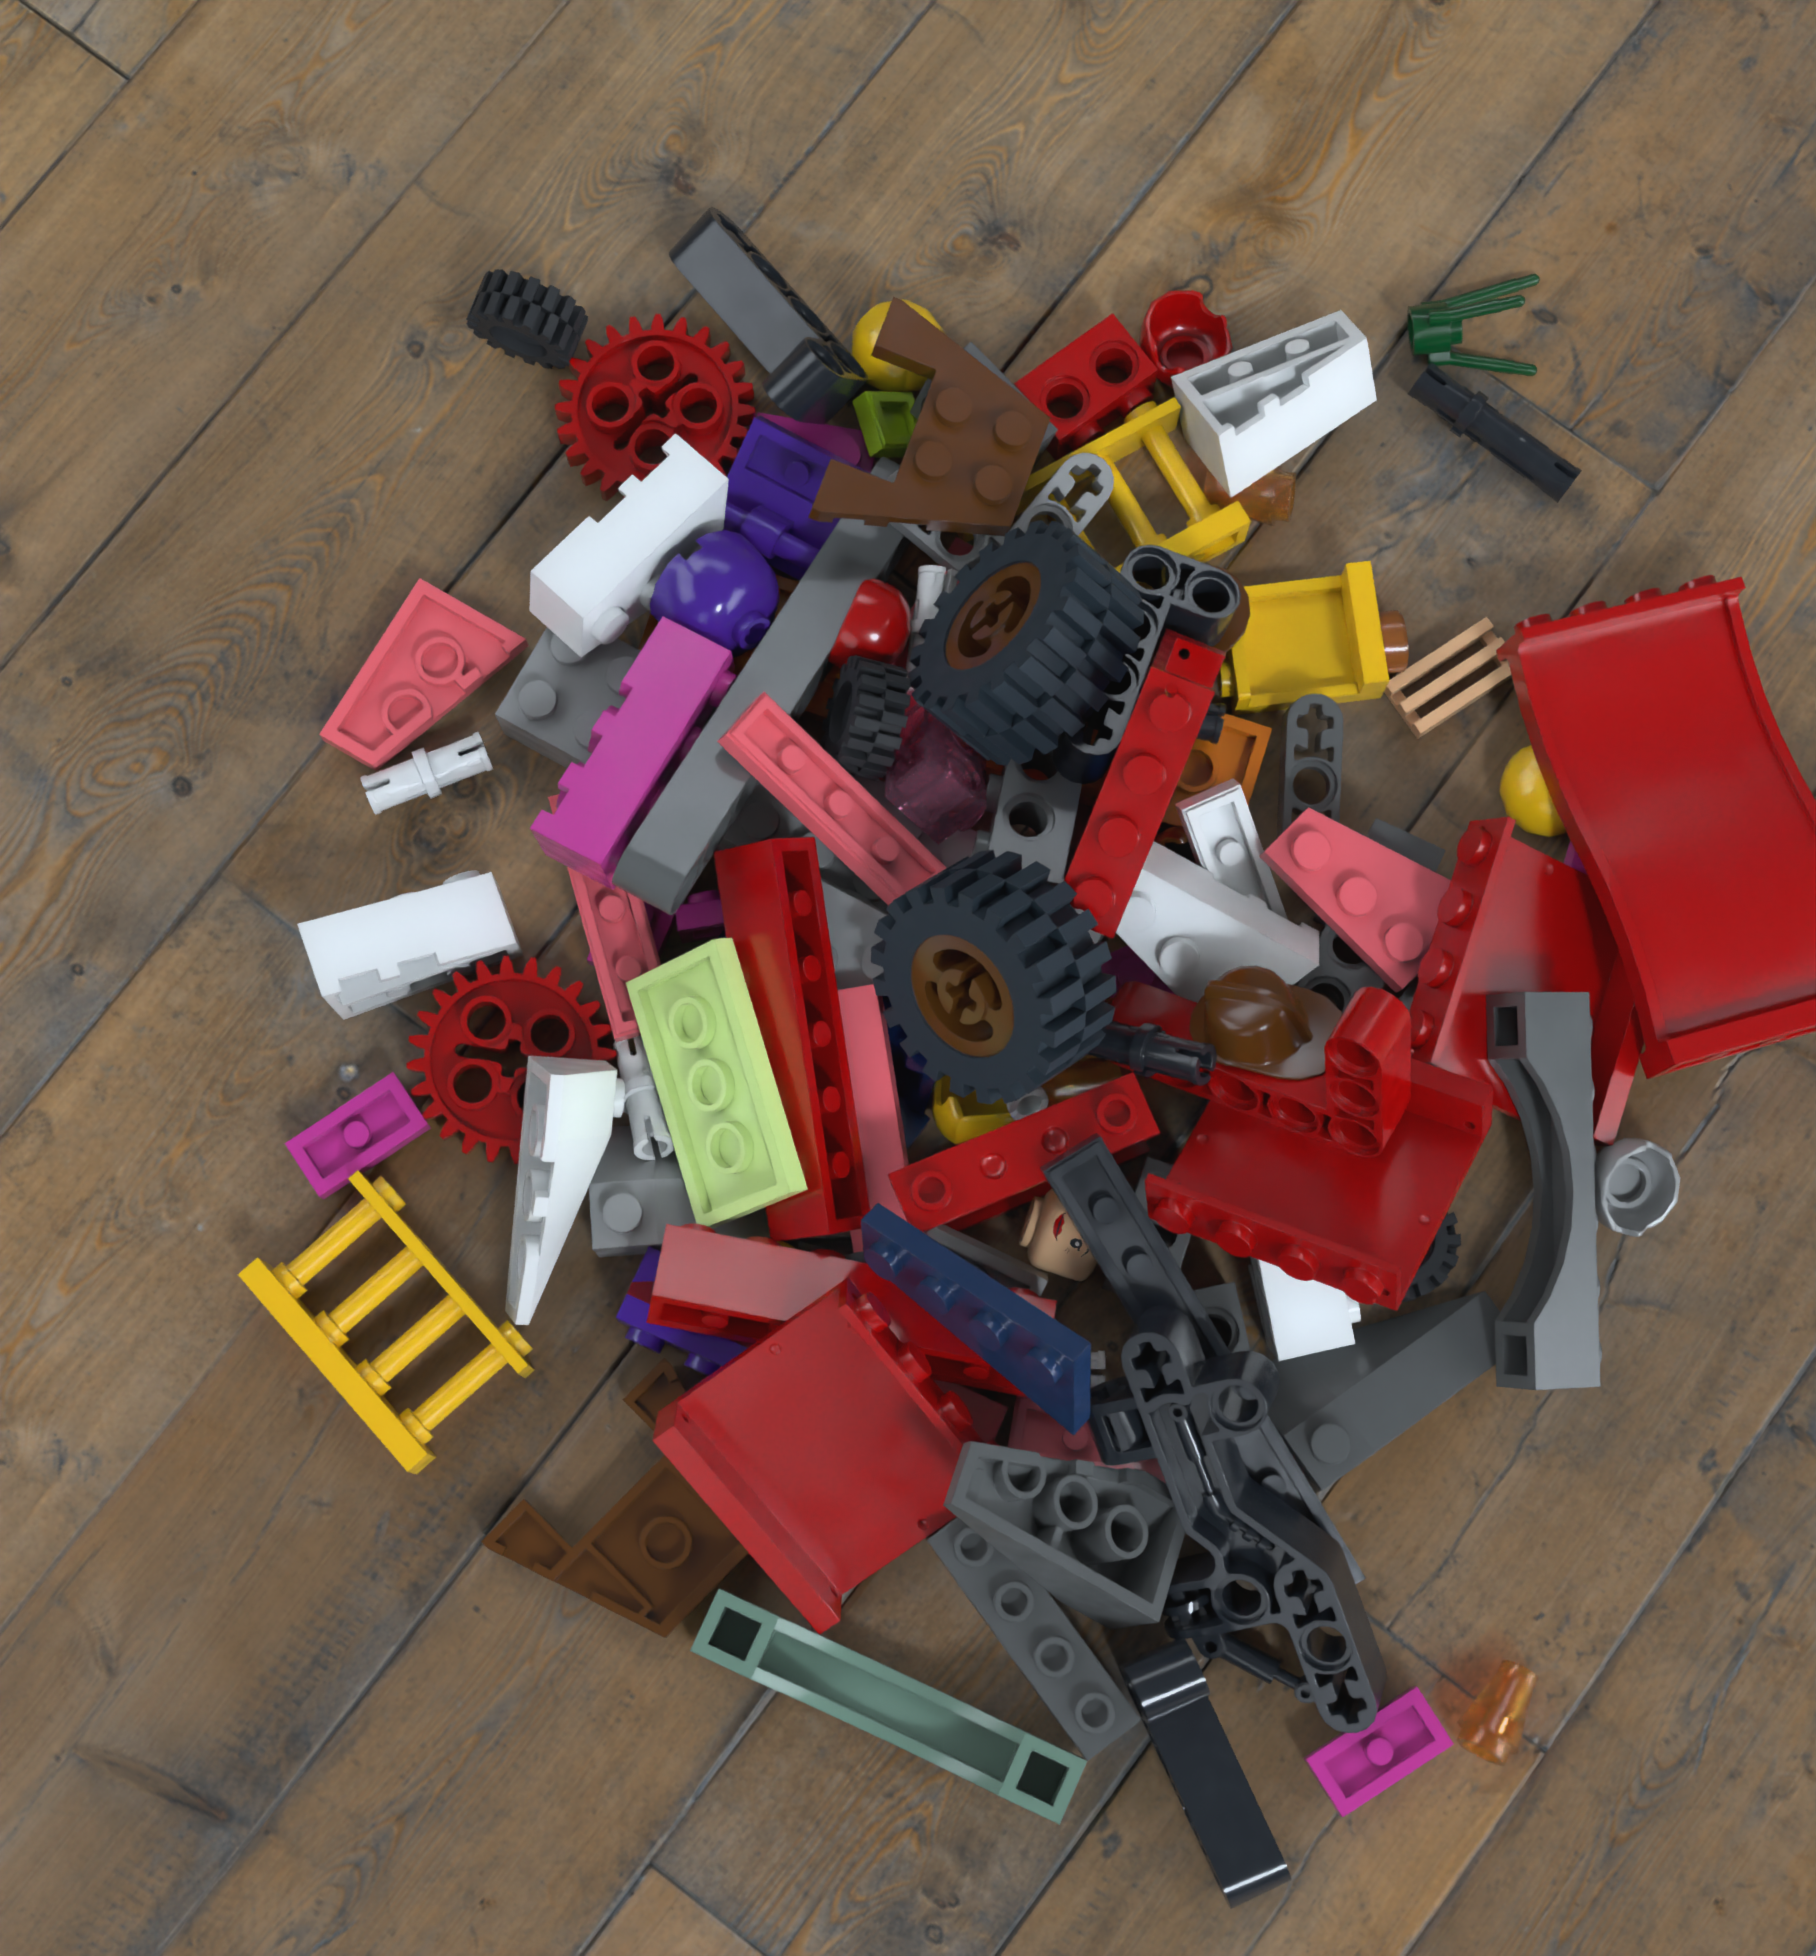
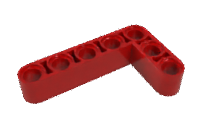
M1129 981L1121 985L1110 1005L1115 1007L1113 1021L1140 1027L1144 1023L1160 1025L1162 1030L1168 1035L1193 1041L1189 1028L1191 1014L1197 1002L1145 983ZM1362 987L1354 993L1326 1041L1324 1047L1325 1073L1320 1076L1300 1081L1278 1079L1216 1062L1214 1072L1199 1068L1200 1072L1208 1073L1211 1077L1204 1086H1198L1190 1081L1155 1073L1150 1078L1348 1153L1365 1158H1375L1382 1153L1411 1100V1018L1406 1006L1393 994L1375 987ZM1110 1061L1118 1066L1134 1071L1128 1065Z

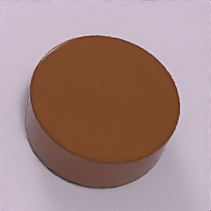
M1398 610L1379 612L1388 674L1404 672L1408 666L1409 648L1403 615Z

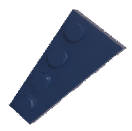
M877 1203L861 1219L863 1254L869 1267L881 1278L895 1284L1072 1435H1075L1090 1418L1091 1343L881 1204Z

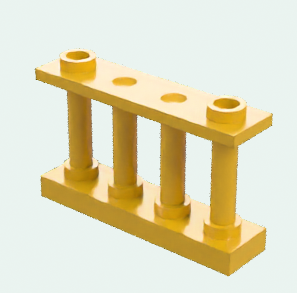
M1175 397L1157 406L1155 401H1150L1137 407L1124 418L1123 422L1125 424L1031 474L1015 514L1016 516L1025 511L1065 461L1076 454L1091 453L1104 459L1112 470L1114 484L1107 501L1136 548L1143 545L1160 546L1206 563L1244 542L1251 523L1239 501L1223 509H1220L1218 504L1211 505L1174 446L1168 433L1176 429L1181 406ZM1144 446L1148 449L1190 518L1186 522L1188 528L1168 539L1163 533L1157 535L1114 462ZM1086 470L1083 474L1079 476L1071 471L1069 473V475H1071L1075 480V483L1085 479L1090 475H1092L1094 479L1096 478L1088 470ZM1050 493L1048 499L1058 503L1054 495ZM1063 498L1059 502V504L1066 507V509L1069 511L1070 507ZM1070 512L1074 520L1078 522L1074 514ZM1045 515L1049 523H1051L1052 520L1056 521L1049 515ZM1082 531L1079 537L1095 550L1085 532ZM957 533L959 538L965 542L974 539L973 534ZM1124 563L1115 567L1119 573ZM1137 582L1140 586L1144 587L1145 589L1152 588V586L1148 585L1147 583Z
M357 1170L348 1179L363 1195L364 1199L288 1265L280 1262L273 1268L269 1263L257 1257L237 1275L404 1469L417 1475L436 1458L426 1445L434 1437L430 1431L507 1363L519 1375L527 1378L535 1369L524 1357L533 1348L508 1320L500 1327H497L398 1213L406 1203L382 1176H379L372 1183ZM380 1218H383L404 1242L406 1247L328 1314L323 1310L315 1317L300 1300V1297L308 1291L304 1285ZM424 1266L445 1289L448 1295L371 1363L365 1358L357 1365L341 1347L349 1340L346 1333ZM466 1314L491 1343L414 1411L407 1408L399 1414L383 1396L391 1389L388 1382Z

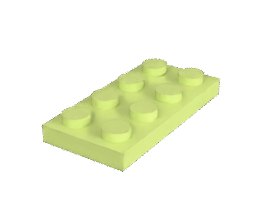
M713 939L626 982L696 1224L716 1228L808 1190L733 939Z

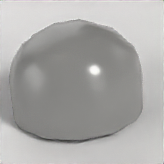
M1623 1138L1614 1142L1612 1146L1602 1147L1596 1154L1597 1159L1594 1168L1595 1209L1598 1215V1222L1606 1228L1625 1235L1640 1237L1647 1228H1652L1661 1223L1678 1202L1681 1178L1673 1161L1672 1154L1660 1145L1640 1138Z

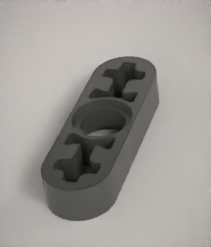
M1322 694L1302 696L1285 710L1282 717L1276 838L1292 823V812L1300 815L1308 807L1319 813H1324L1325 816L1339 823L1343 715L1336 702ZM1310 707L1316 708L1317 719L1327 720L1328 728L1316 734L1314 753L1324 750L1328 752L1327 760L1314 756L1299 760L1294 759V750L1303 752L1308 749V730L1298 727L1297 719L1308 714ZM1302 769L1316 770L1323 776L1326 782L1325 796L1317 804H1306L1300 801L1294 793L1293 780L1295 775Z

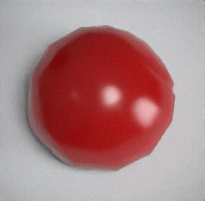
M1194 290L1168 291L1152 301L1139 332L1140 348L1158 369L1156 378L1173 388L1172 376L1228 355L1233 350L1229 329H1227L1226 316L1223 314L1215 315L1209 311L1204 305L1203 295Z
M877 579L864 580L860 584L845 616L828 661L832 665L841 668L844 663L847 664L850 656L857 655L893 664L905 651L912 632L910 607L902 592L895 586Z

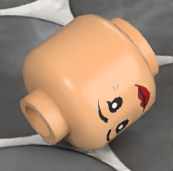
M1053 1189L1047 1192L1044 1198L1034 1196L1019 1240V1245L1028 1248L1027 1256L1030 1263L1036 1268L1076 1281L1087 1279L1094 1271L1097 1262Z

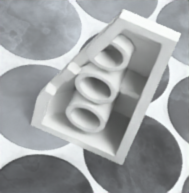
M528 1056L505 1306L506 1313L515 1325H529L610 1139L613 1117L620 1118L622 1116L625 1102L624 1080L617 1078V1069L604 1060Z

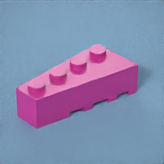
M662 616L621 682L619 695L626 698L621 708L610 705L606 710H603L593 726L588 744V752L592 754L586 764L583 762L577 764L570 763L558 782V789L561 791L557 799L556 812L552 815L541 809L530 827L531 832L546 856L612 890L615 889L616 886L612 884L613 874L626 847L703 731L702 728L713 708H718L738 675L733 673L735 664L732 651Z

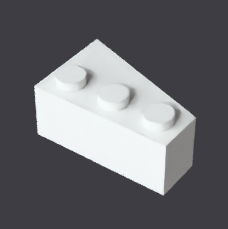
M1342 310L1171 377L1175 398L1181 406L1179 417L1184 439L1230 497H1233L1377 400L1367 338Z
M1250 1256L1251 1265H1248V1270L1266 1343L1278 1361L1355 1344L1351 1323L1361 1321L1360 1308L1357 1301L1351 1299L1339 1289L1315 1280L1301 1281L1283 1272L1280 1267Z

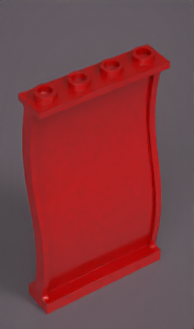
M1706 575L1681 585L1678 588V592L1662 595L1660 588H1651L1628 597L1622 605L1610 608L1607 607L1606 602L1603 600L1595 601L1569 613L1570 617L1552 621L1550 614L1536 615L1517 623L1513 627L1515 634L1496 650L1500 662L1508 660L1520 711L1536 761L1552 802L1601 902L1617 943L1633 993L1644 1037L1645 1051L1638 1056L1646 1079L1816 1032V801L1781 735L1762 687L1751 653L1738 599L1740 592L1746 588L1742 577L1716 582L1714 575Z

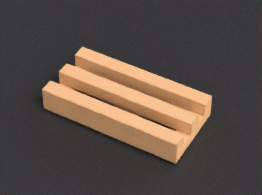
M1487 617L1389 680L1384 693L1417 739L1512 678L1508 660L1500 662L1496 650L1505 641L1502 637H1496L1492 631L1494 626ZM1479 640L1483 644V649L1408 698L1402 693L1404 689ZM1493 659L1499 667L1498 669L1423 718H1420L1415 709Z

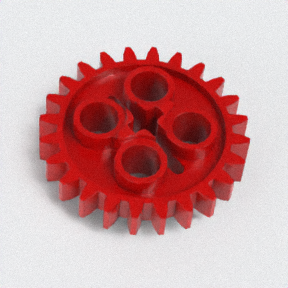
M655 314L650 330H642L639 321L635 316L629 318V334L623 336L609 324L606 326L608 344L604 347L591 339L585 341L590 358L588 362L571 357L569 360L570 369L578 380L565 379L559 381L558 385L561 395L569 401L555 404L557 419L566 423L557 429L560 444L572 445L565 452L570 467L585 464L580 472L583 484L588 486L602 478L600 492L602 499L605 501L611 499L619 491L618 488L632 474L642 482L661 463L647 464L641 461L639 457L649 447H662L675 433L726 476L722 467L724 465L732 467L739 452L735 447H741L748 432V429L743 426L751 425L754 417H757L756 408L746 404L754 399L753 385L748 382H740L746 375L743 361L727 363L731 356L730 344L727 341L719 343L710 349L711 333L710 328L707 326L700 329L694 337L689 336L685 317H681L671 331L665 330L661 314ZM655 364H664L673 369L670 375L663 380L653 381L642 376L648 367ZM694 377L698 380L696 383L688 384L682 388L683 383L687 379ZM618 404L628 409L624 417L617 421L608 422L597 417L601 409L607 405ZM695 406H707L715 411L713 417L703 423L690 422L684 418L688 410ZM652 409L659 414L666 410L667 416L661 419L653 413L646 418L645 412ZM630 439L629 444L624 449L617 450L614 448L616 444L624 443Z
M503 956L500 974L491 975L487 966L480 960L476 964L478 980L469 983L457 971L452 974L458 990L452 997L436 988L432 991L441 1009L438 1014L418 1011V1018L430 1029L428 1035L409 1036V1043L424 1050V1057L407 1062L406 1068L415 1073L425 1074L426 1080L412 1088L411 1093L414 1097L432 1096L434 1102L422 1114L426 1121L443 1115L448 1119L439 1135L444 1141L461 1131L465 1134L462 1143V1153L469 1155L479 1142L486 1144L488 1163L494 1164L503 1147L510 1149L514 1164L518 1165L523 1110L519 1105V1095L526 1086L527 1068H517L514 1077H505L504 1068L500 1063L458 1056L455 1052L456 1047L464 1044L494 1053L507 1054L511 1044L520 1045L522 1056L528 1059V1056L604 1060L606 1062L616 1059V1051L598 1047L597 1041L612 1032L610 1024H591L590 1019L599 1011L601 1004L597 1000L582 1006L579 1005L577 1000L584 988V984L580 980L563 990L559 987L562 976L561 967L556 966L543 979L538 977L536 958L531 957L523 973H515L509 956ZM484 1006L498 1008L505 1015L503 1031L497 1037L490 1040H482L475 1037L469 1029L472 1014ZM546 1019L561 1021L569 1031L566 1045L554 1053L543 1052L532 1042V1033L535 1027ZM471 1068H479L486 1071L492 1079V1088L489 1095L477 1103H468L461 1100L456 1092V1083L459 1076Z

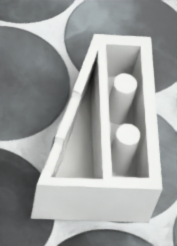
M676 433L661 447L667 458L642 482L632 474L618 488L625 498L599 523L588 516L531 570L529 611L580 657H583L601 643L603 645L612 643L624 632L628 624L648 610L650 611V601L655 584L667 564L678 553L687 560L694 552L703 548L695 541L696 539L707 533L722 531L724 528L729 479Z
M1153 841L1116 933L1176 995L1198 1003L1204 995V990L1209 980H1216L1225 972L1240 966L1257 965L1272 970L1290 985L1295 984L1319 966L1318 930L1303 922L1299 926L1267 909V903L1250 893L1247 897L1214 880L1213 873Z
M477 870L466 871L448 878L441 886L418 892L404 893L385 901L297 924L321 995L343 1020L453 981L452 974L456 971L463 976L476 973L477 961L482 960L487 968L501 964L503 956H509L510 960L523 956L500 887L492 872L480 875Z

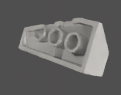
M630 1126L612 1127L610 1139L589 1185L592 1249L599 1257L645 1254L649 1246L661 1251L666 1224L682 1226L684 1224L696 1223L675 1149L668 1156L662 1158L658 1141H655L654 1136H652L651 1141L655 1160H642L634 1154V1142ZM765 1207L719 1227L712 1228L717 1234L742 1239L753 1236L770 1238ZM850 1231L823 1236L783 1240V1242L796 1243L803 1239L851 1238Z

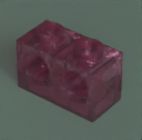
M917 703L904 714V716H908L906 728L902 727L900 737L902 738L900 748L894 749L895 760L891 767L887 766L885 798L939 845L957 830L964 832L974 826L987 808L986 758Z

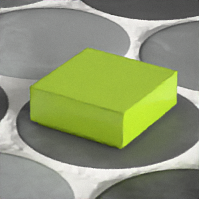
M863 392L852 402L870 458H882L883 456L886 458L903 457L917 419L910 413L915 402L912 392Z

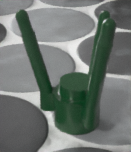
M1530 274L1443 300L1421 302L1420 305L1408 306L1407 326L1412 355L1427 354L1428 365L1433 362L1437 366L1452 365L1506 374L1534 376L1537 373V367L1533 364L1450 350L1451 345L1462 344V320L1522 307L1525 304V297L1522 295L1505 298L1498 297L1536 286L1540 281L1537 274Z

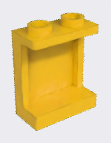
M1371 561L1346 563L1342 574L1338 576L1244 586L1249 596L1251 615L1244 635L1226 653L1216 677L1220 697L1230 696L1233 716L1286 710L1293 702L1308 694H1322L1331 698L1336 703L1381 698L1389 683V675Z

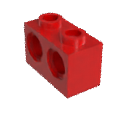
M1112 313L1016 381L1014 386L1032 404L1051 418L1050 422L1058 429L1046 448L1055 461H1057L1070 451L1074 452L1103 436L1105 432L1103 428L1119 416H1122L1124 419L1137 407L1152 401L1158 369ZM1105 367H1117L1124 371L1128 378L1120 383H1109L1101 379L1097 372ZM1065 401L1073 404L1079 410V413L1072 418L1062 419L1054 416L1048 407L1055 402Z

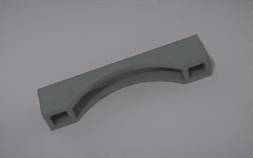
M1516 992L1486 995L1488 1061L1505 1084L1521 1118L1530 1151L1534 1185L1532 1229L1524 1264L1509 1299L1495 1320L1496 1387L1527 1390L1601 1387L1600 1363L1602 1360V1347L1599 1341L1598 1314L1600 1281L1597 1275L1596 1244L1598 1215L1595 1209L1594 1174L1597 1155L1593 1139L1592 1104L1595 1088L1591 1069L1593 1022L1590 1015L1589 992Z

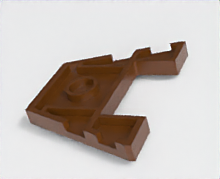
M893 297L871 356L932 381L894 482H889L830 459L808 518L818 522L831 523L834 518L864 520V525L887 527L889 522L926 525V530L1005 536V533L1010 530L1051 418L904 301Z
M663 1358L629 1392L623 1401L654 1431L658 1411L684 1394L685 1390L674 1367ZM665 1455L573 1547L526 1499H523L481 1541L489 1550L588 1598L664 1638H667L749 1554Z

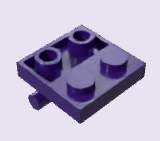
M762 416L754 417L727 476L729 481L723 530L743 535L757 548L769 565L801 580L841 519L834 518L831 523L818 522L808 518L830 459L869 474L870 472Z

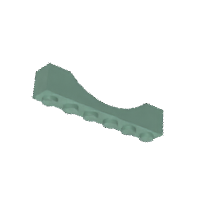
M718 1589L690 1649L693 1653L862 1729L1059 1825L1087 1763V1760L724 1589Z

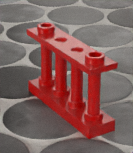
M1134 1072L891 1172L888 1174V1178L909 1224L923 1233L941 1225H946L959 1232H963L1030 1204L1034 1196L1044 1198L1052 1188L1040 1167L1093 1134L1097 1133L1101 1136L1117 1165L1121 1166L1148 1155L1150 1149L1146 1140L1159 1135L1160 1131Z

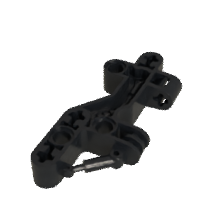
M1167 1305L1154 1306L1145 1310L1137 1320L1123 1346L1121 1360L1126 1376L1102 1382L1090 1389V1418L1087 1420V1424L1101 1461L1105 1465H1120L1157 1458L1186 1534L1209 1550L1177 1559L1162 1611L1164 1616H1169L1164 1623L1167 1635L1172 1639L1192 1638L1200 1654L1209 1659L1221 1658L1268 1684H1271L1272 1680L1275 1679L1294 1689L1297 1700L1302 1703L1315 1702L1324 1722L1335 1730L1344 1733H1358L1367 1729L1375 1720L1387 1681V1672L1344 1551L1338 1541L1248 1475L1234 1438L1258 1430L1265 1422L1280 1384L1279 1373L1276 1367L1263 1354L1254 1351H1239L1205 1359L1195 1329L1183 1312ZM1240 1385L1246 1387L1254 1393L1257 1399L1247 1400L1241 1398L1233 1392L1230 1386ZM1236 1580L1250 1582L1258 1590L1245 1589ZM1271 1623L1283 1625L1290 1633L1305 1675L1299 1678L1280 1668L1281 1660L1232 1635L1231 1631ZM1328 1626L1334 1628L1343 1636L1327 1634L1320 1627Z

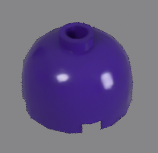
M722 530L707 533L696 539L695 541L703 548L694 552L687 560L678 553L667 564L655 584L650 601V612L658 622L663 616L732 651V656L735 658L757 647L772 625L780 601L779 586L775 572L754 545L739 533Z

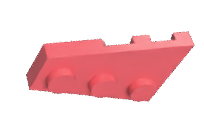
M419 578L319 735L326 743L377 772L529 646L527 640Z
M1308 807L1259 857L1397 993L1418 974L1421 960L1429 951L1438 922V906L1443 895L1448 891L1451 880Z

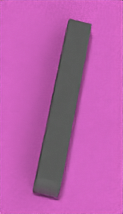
M883 456L870 474L887 480L891 474L899 469L900 465ZM844 518L839 520L626 847L613 874V885L669 915H673L678 910L759 783L717 741L753 700L763 692L774 700L796 723L798 722L833 667L828 658L860 584L864 580L872 578L886 583L911 544V541L890 523H888L887 527L864 525V520Z

